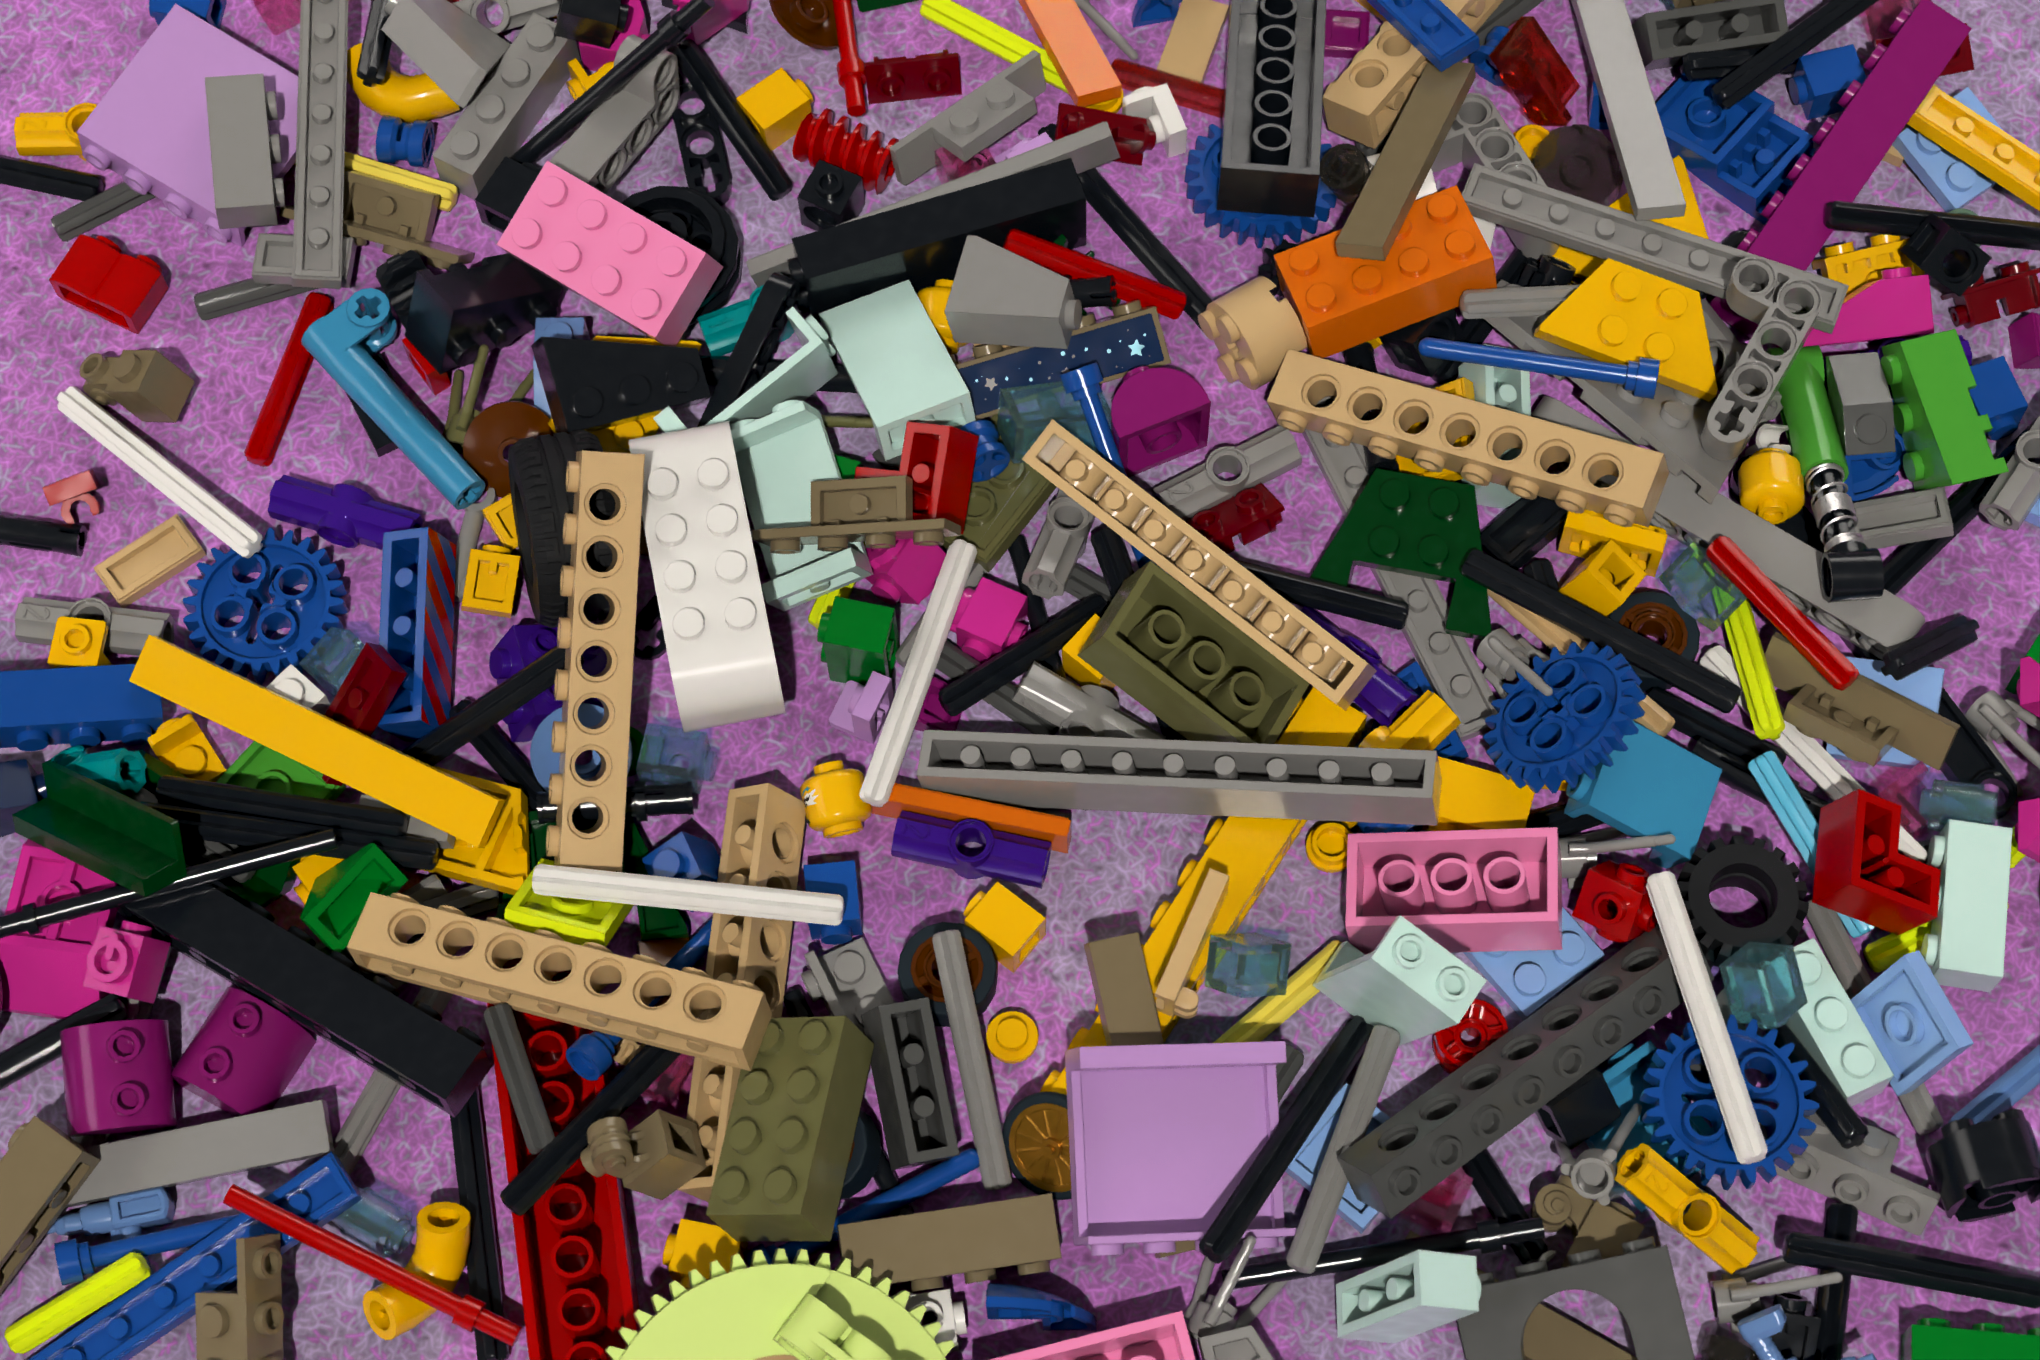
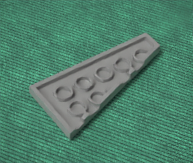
M1503 279L1497 284V288L1522 287L1517 284H1510ZM1549 315L1483 318L1521 350H1535L1538 353L1599 361L1534 337L1535 329ZM1553 375L1559 381L1565 379L1564 376ZM1568 377L1583 389L1580 396L1583 401L1637 445H1652L1660 453H1664L1668 470L1676 477L1685 472L1701 486L1697 494L1711 505L1738 458L1726 461L1714 459L1704 451L1701 445L1703 428L1709 411L1717 399L1716 397L1708 402L1657 383L1654 399L1634 397V391L1624 390V385ZM1731 414L1725 428L1720 433L1728 436L1729 432L1734 430L1738 418Z

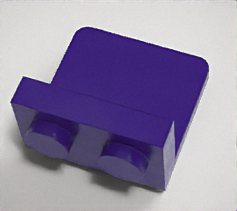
M513 625L490 652L489 668L492 677L497 680V684H501L557 646L558 627ZM591 646L583 652L585 661L581 667L588 675L601 673L607 664V656L604 650L599 646ZM554 685L503 718V721L508 724L512 742L531 741L540 723L550 713L562 707L563 701H558L554 698ZM589 698L582 702L604 708L597 698Z

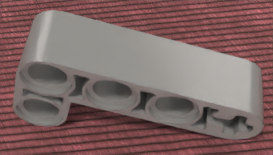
M634 34L624 39L616 53L614 66L638 47L644 39ZM665 49L600 104L549 162L606 194L667 123L675 111L680 98L676 55Z
M1468 93L1432 164V172H1438L1462 162L1470 174L1474 163L1547 186L1493 102L1487 96L1480 93ZM1503 226L1517 249L1521 250L1525 257L1541 260L1543 255L1552 256L1559 248V244Z
M1748 256L1741 259L1734 266L1726 291V301L1729 307L1738 315L1758 324V327L1711 407L1701 435V445L1704 451L1712 458L1720 461L1732 460L1738 457L1745 449L1811 333L1823 302L1822 293L1810 280L1759 256ZM1743 281H1753L1759 284L1762 290L1750 292L1744 289L1740 283ZM1789 303L1800 304L1806 309L1807 313L1803 315L1793 314L1787 310L1785 305ZM1766 343L1776 344L1783 349L1784 354L1775 356L1768 354L1764 351L1762 345ZM1741 384H1752L1762 394L1748 396L1741 392L1738 386ZM1732 414L1738 420L1734 430L1730 431L1727 436L1720 432L1725 428Z

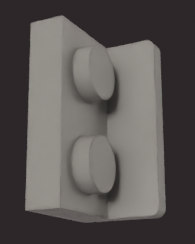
M863 937L818 958L814 950L804 954L808 971L800 974L802 981L813 1002L822 998L829 1016H847L864 1033L862 1014L877 1006L895 1003Z

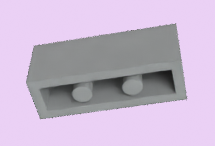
M263 74L205 77L215 210L219 229L278 225L276 207H285L286 205L283 178H274L273 164L282 163L279 134L270 135L269 120H278L275 91H266Z

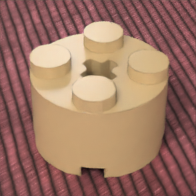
M1258 276L1207 305L1206 311L1198 315V322L1202 331L1208 339L1214 340L1221 354L1217 358V364L1222 374L1229 383L1239 380L1251 390H1256L1276 379L1288 349L1300 352L1308 347L1304 330L1293 307L1287 298L1279 302L1275 299L1270 290L1277 286L1265 276Z

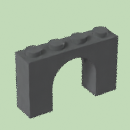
M1654 1236L1621 1243L1624 1253L1621 1255L1602 1259L1600 1248L1567 1255L1570 1266L1548 1270L1546 1260L1516 1266L1514 1267L1516 1278L1498 1282L1494 1281L1493 1272L1479 1274L1478 1277L1481 1281L1479 1312L1457 1320L1466 1360H1526L1523 1338L1525 1326L1531 1313L1545 1298L1565 1290L1590 1291L1606 1298L1615 1305L1629 1326L1637 1360H1695L1668 1246L1656 1247Z

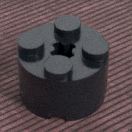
M2021 1109L2004 1111L1994 1116L1992 1120L1974 1124L1970 1118L1952 1121L1941 1128L1943 1138L1929 1146L1926 1150L1928 1165L1938 1193L1941 1195L1940 1198L1946 1215L1950 1219L1956 1212L1958 1221L1974 1222L2016 1211L2013 1201L2027 1194L2031 1204L2040 1199V1149L2032 1127Z

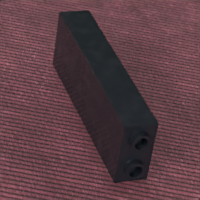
M1068 158L792 238L795 257L787 259L791 278L800 283V293L796 302L798 310L808 309L809 315L811 314L821 323L819 313L908 279L916 294L923 288L935 286V281L938 279L954 280L967 235L981 237L1003 248L1008 232L1016 228L1050 242H1054L1063 234L1068 239V249L1086 245V197L1072 159Z

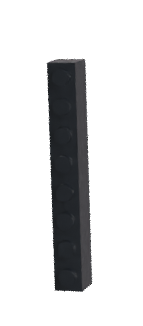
M218 880L116 907L121 916L126 920L153 927L152 935L154 937L171 943L170 946L277 1009L290 1019L455 1118L492 1067L483 1049L485 1042L474 1032L463 1026H459L454 1031L441 1023L442 1016L427 1004L416 1001L412 1006L399 998L400 992L385 979L375 975L370 981L357 973L358 967L343 954L333 950L328 956L315 948L316 942L301 929L290 926L286 931L273 923L275 920L273 915L259 904L249 901L244 906L232 898L234 896L233 892Z

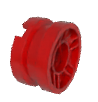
M1474 999L1459 1024L1434 1033L1432 1048L1435 1059L1444 1071L1451 1074L1509 1032L1506 1019L1493 1005L1484 1000ZM1463 1031H1466L1468 1035L1475 1038L1481 1036L1480 1044L1472 1048L1465 1046L1461 1041Z

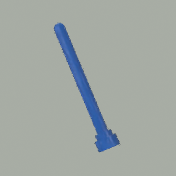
M1431 337L1423 338L1418 344V350L1424 357L1624 385V390L1634 391V397L1654 399L1660 364L1659 359L1639 357L1638 362L1629 360L1628 365Z
M1095 362L1059 375L1066 394L1071 393L1074 402L1078 400L1080 402L1098 455L1127 476L1098 393L1102 392L1099 382L1104 381L1098 363ZM1131 545L1139 569L1149 561H1152Z
M712 918L664 967L680 971L684 967H693L708 952ZM664 996L655 998L649 1006L654 1007ZM595 1031L590 1034H582L566 1050V1059L572 1069L581 1077L590 1081H596L612 1065V1056L615 1054L614 1047L623 1038Z
M973 1148L961 1152L960 1155L949 1158L837 1216L831 1241H789L779 1247H776L775 1243L764 1247L761 1243L744 1252L743 1255L750 1267L753 1251L762 1250L769 1265L772 1263L775 1250L784 1248L789 1264H792L798 1250L805 1249L808 1255L837 1241V1225L880 1219L978 1168L980 1164L977 1150Z
M240 1214L89 1246L88 1241L78 1243L77 1239L54 1243L61 1284L63 1286L84 1281V1275L94 1273L95 1267L112 1264L130 1252L149 1256L194 1246Z

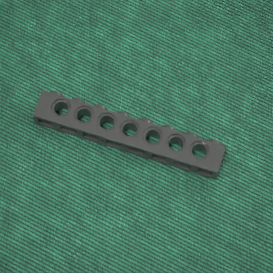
M1657 923L1651 932H1644L1337 1156L1357 1200L1387 1217L1393 1218L1682 1004L1684 999L1659 924ZM1698 942L1709 978L1712 982L1714 977Z

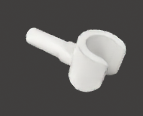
M1763 424L1757 431L1756 444L1745 450V456L1752 455L1764 448H1778L1789 454L1791 446L1779 443L1780 435L1783 431L1789 429L1788 425Z

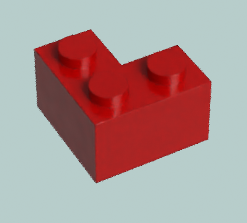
M907 421L899 471L856 466L854 479L904 475L912 478L913 520L945 518L960 525L961 534H963L979 436L952 426Z
M1857 789L1820 808L1812 903L1900 935L1938 917L1941 870L1898 853L1901 805Z

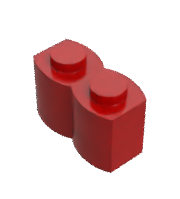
M80 234L49 279L56 295L74 306L99 315L113 324L139 334L169 289L162 275V268L155 261L144 255H137L134 258L121 254L120 247L104 236L98 235L94 239Z

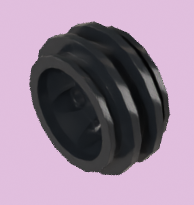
M657 186L632 194L621 203L692 245H695L699 240L704 241L710 247L704 252L723 266L689 325L698 323L697 317L719 310L728 302L739 283L742 255L739 248V239L730 215L712 197L688 187Z

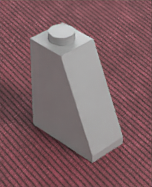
M389 0L383 10L390 16L381 30L463 109L472 101L511 46L510 43L448 0Z
M967 235L944 311L954 342L1068 349L1073 329H1079L1082 320L1081 301L1075 300L1070 280L981 237Z

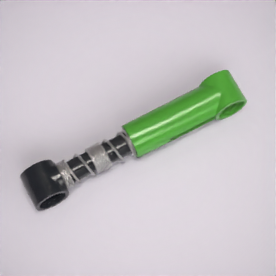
M1819 345L1802 347L1780 385L1778 392L1782 395L1781 404L1784 406L1780 411L1783 425H1788L1789 427L1785 432L1788 443L1791 446V454L1800 462L1801 473L1804 478V490H1807L1810 496H1812L1811 507L1817 528L1821 531V542L1825 546L1820 565L1823 594L1828 603L1879 599L1884 591L1882 558L1877 548H1868L1864 544L1863 536L1860 533H1856L1855 530L1858 519L1856 518L1852 498L1846 494L1848 485L1844 483L1849 475V469L1824 385L1825 375L1822 351ZM1781 347L1768 348L1766 350L1768 354L1774 356L1784 354Z

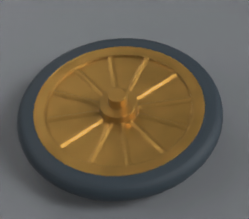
M1039 1092L1029 1095L1020 1100L1011 1109L1003 1126L1002 1134L1009 1167L1015 1177L1032 1192L1038 1195L1052 1193L1053 1199L1056 1200L1072 1199L1067 1095L1057 1092Z

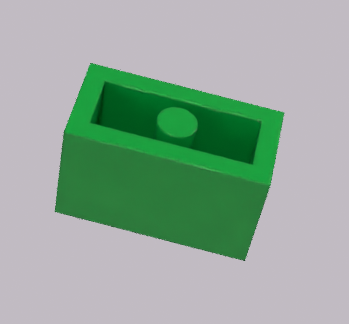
M835 596L831 613L823 612L817 634V641L823 643L821 662L827 663L831 681L847 683L852 680L866 686L873 671L892 679L897 661L895 654L900 647L895 608Z

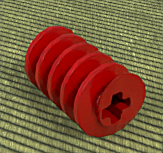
M828 108L823 110L818 119L814 117L813 112L807 114L802 120L794 140L793 158L800 162L809 160V164L813 168L819 159L861 176L863 190L869 192L875 189L877 195L881 194L886 189L895 171L889 147L897 143L899 139L892 138L884 148L881 147L883 133L876 130L869 140H865V124L859 123L852 133H849L850 119L844 115L833 126L831 125L833 111Z

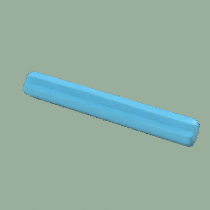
M1772 750L1767 751L1748 763V769L1814 876L1819 824L1776 753ZM1837 912L1848 934L1853 938L1860 937L1875 927Z

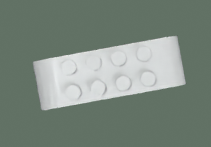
M729 421L628 440L631 454H645L642 520L669 666L684 733L786 713Z

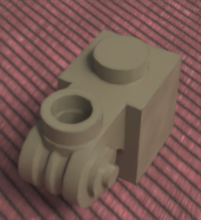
M123 350L120 357H103L99 353H93L83 361L79 370L80 376L86 380L83 385L84 392L96 403L103 406H115L118 402L144 422L176 423L195 382L157 350Z
M659 1109L630 1131L627 1129L625 1119L614 1116L597 1120L587 1129L586 1135L589 1144L580 1154L584 1168L595 1177H602L604 1174L622 1179L625 1188L659 1200L665 1199L707 1168L696 1123Z
M1560 1175L1556 1183L1542 1187L1537 1193L1531 1208V1218L1541 1217L1544 1232H1557L1564 1225L1570 1229L1573 1235V1244L1567 1255L1600 1248L1602 1259L1624 1254L1621 1243L1638 1240L1645 1227L1635 1221L1637 1217L1630 1209L1619 1203L1610 1201L1607 1206H1603L1597 1199L1593 1201L1579 1195L1572 1186L1571 1177L1566 1175ZM1567 1255L1561 1267L1570 1266Z

